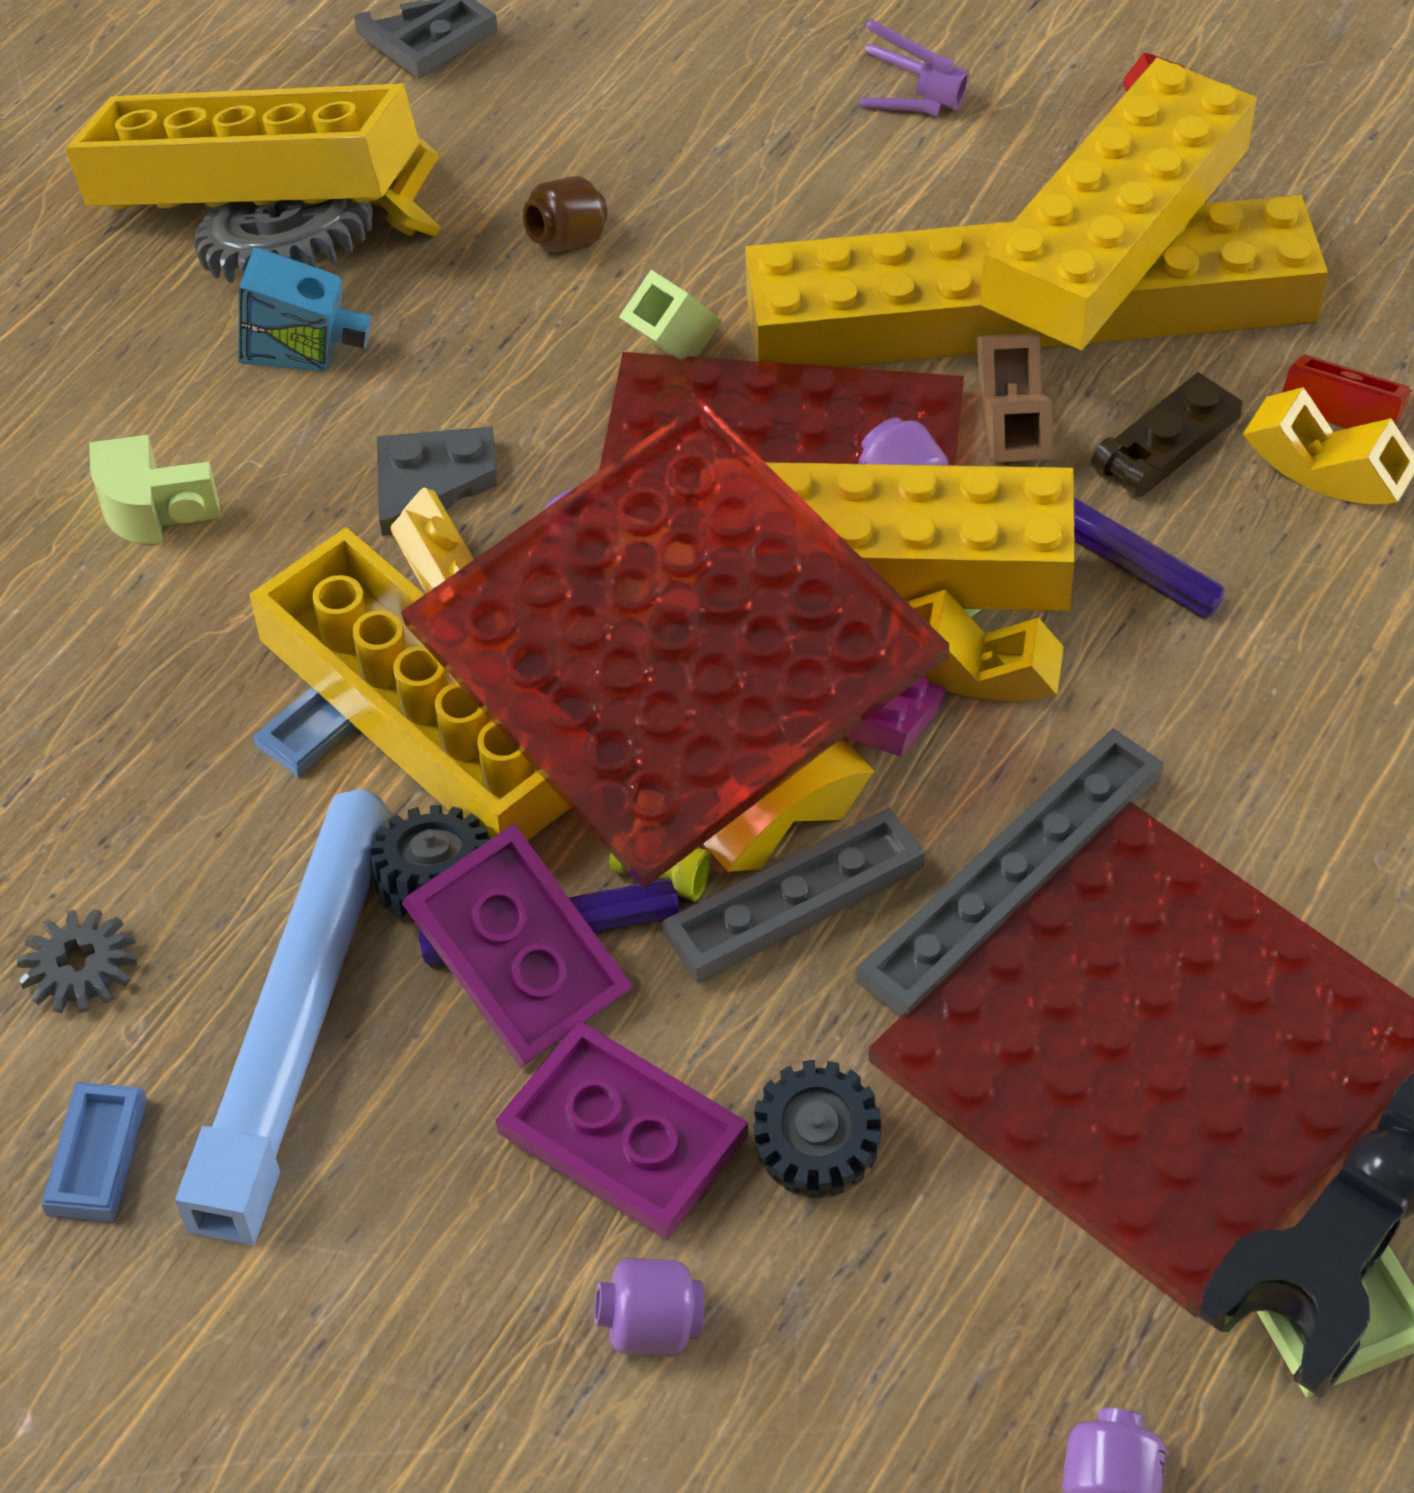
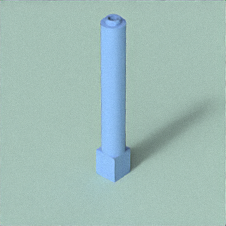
M352 790L337 794L331 800L213 1126L202 1125L175 1198L186 1231L189 1234L252 1246L256 1244L280 1174L276 1156L374 877L370 850L371 841H376L375 833L380 826L390 829L388 819L392 818L393 815L389 808L384 805L382 799L372 792Z

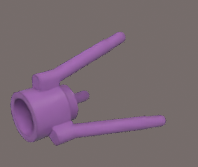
M874 20L867 22L866 27L868 30L926 62L923 64L874 44H868L865 47L868 54L920 75L916 91L918 94L924 95V100L864 97L859 102L861 107L923 112L939 117L943 107L954 111L959 108L967 89L969 70L954 66V60L937 55Z

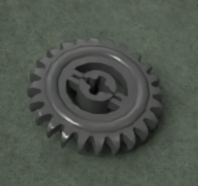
M353 198L329 199L317 204H307L303 200H280L270 205H256L253 201L230 202L215 207L216 210L210 211L204 217L203 222L199 224L195 232L196 236L193 244L201 266L206 271H210L215 278L220 277L222 269L225 279L229 283L234 282L235 269L237 268L240 269L243 277L254 247L304 264L307 263V265L316 268L314 254L318 252L326 254L332 264L336 263L333 244H341L348 254L353 252L350 233L359 242H364V229L370 231L372 228L373 209L371 201L356 202Z

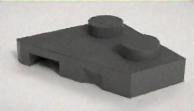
M419 0L400 4L401 15L373 20L369 11L354 16L357 34L418 78L423 77L498 31L496 14L476 0Z
M493 427L377 436L379 523L382 536L392 535L390 526L424 487L436 492L446 510L463 497H473L497 486Z

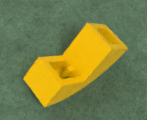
M1304 387L1267 396L1243 433V436L1258 454L1279 472L1312 491L1338 500L1360 504L1396 503L1400 500L1414 476V452L1391 418L1333 432Z
M944 589L893 605L884 654L900 668L919 672L926 676L930 683L947 688L946 691L992 701H1028L1052 697L1058 694L1064 646L1039 617L984 633L951 594Z
M827 731L804 735L775 748L745 768L708 803L689 829L728 872L758 871L763 868L794 821L842 820L875 771L843 737Z

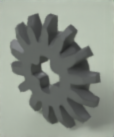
M93 909L86 917L83 926H79L75 910L67 911V929L63 931L50 919L44 921L43 927L51 938L47 939L36 935L28 936L25 940V946L39 952L26 953L17 959L18 968H32L19 979L22 989L39 983L31 1000L39 1006L50 994L54 995L53 1012L63 1013L68 1000L77 1001L79 1013L89 1011L88 999L97 995L105 1004L113 1000L114 998L108 990L111 983L116 982L126 987L131 981L129 976L119 970L120 965H137L138 962L137 954L121 950L136 943L132 933L115 934L124 925L121 919L115 917L97 928L103 913L100 910ZM79 946L83 953L95 951L94 954L86 958L88 967L75 972L71 965H64L62 967L58 965L68 959L66 951L72 947Z

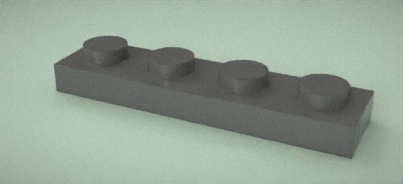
M888 807L663 920L664 936L692 977L699 983L924 868L925 853Z

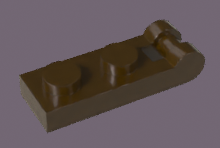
M1197 372L1116 438L1108 437L1097 446L1091 457V466L1105 476L1116 475L1122 480V487L1140 498L1240 418L1243 401Z

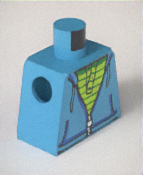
M254 247L239 285L238 362L323 371L329 367L336 343L366 348L371 331L372 315L341 309L343 281L338 275Z

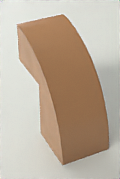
M1036 333L977 336L983 421L988 449L993 462L1053 459L1052 401L1042 394L1040 335Z

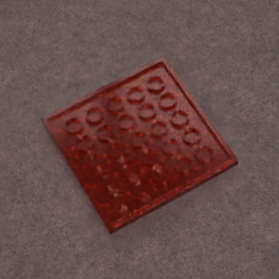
M701 399L401 611L405 626L643 889L949 657V643Z
M1130 801L909 1014L904 1013L869 1047L868 1061L1196 1318L1206 1285L1234 1244L1244 1235L1261 1230H1276L1349 1150L1354 1142L1381 1115L1396 1089L1414 1072V998Z

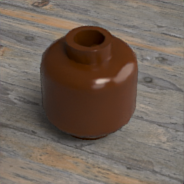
M570 176L543 182L531 191L529 199L525 203L523 208L524 227L531 240L550 253H562L594 244L601 236L604 222L607 218V204L603 195L596 190L590 181L582 176Z

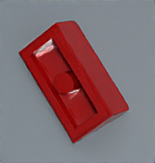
M1306 354L1300 356L1289 367L1282 390L1283 393L1304 387L1328 423L1347 429L1390 418L1397 426L1412 392L1409 386Z

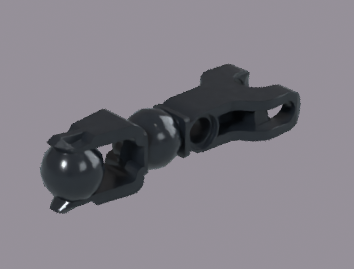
M1414 1072L1396 1089L1390 1098L1377 1129L1371 1130L1354 1142L1347 1152L1343 1167L1338 1175L1331 1180L1307 1213L1294 1227L1283 1231H1256L1242 1236L1234 1244L1206 1285L1197 1316L1220 1332H1230L1238 1322L1251 1312L1271 1310L1289 1317L1303 1331L1306 1342L1303 1347L1301 1365L1293 1375L1294 1381L1317 1397H1324L1354 1360L1360 1347V1339L1370 1322V1302L1362 1282L1397 1234L1402 1220L1414 1214Z

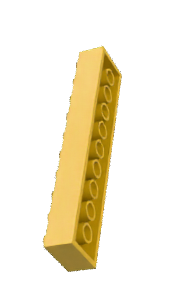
M1277 196L1203 204L1088 344L1318 322L1328 270L1303 196ZM1013 221L745 246L746 297L759 375L978 354L977 336L1036 333L1040 335L1041 348L1069 345L981 306L984 254Z

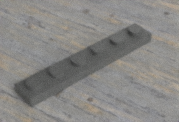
M1112 728L857 968V983L906 1021H909L1161 778L1164 762Z

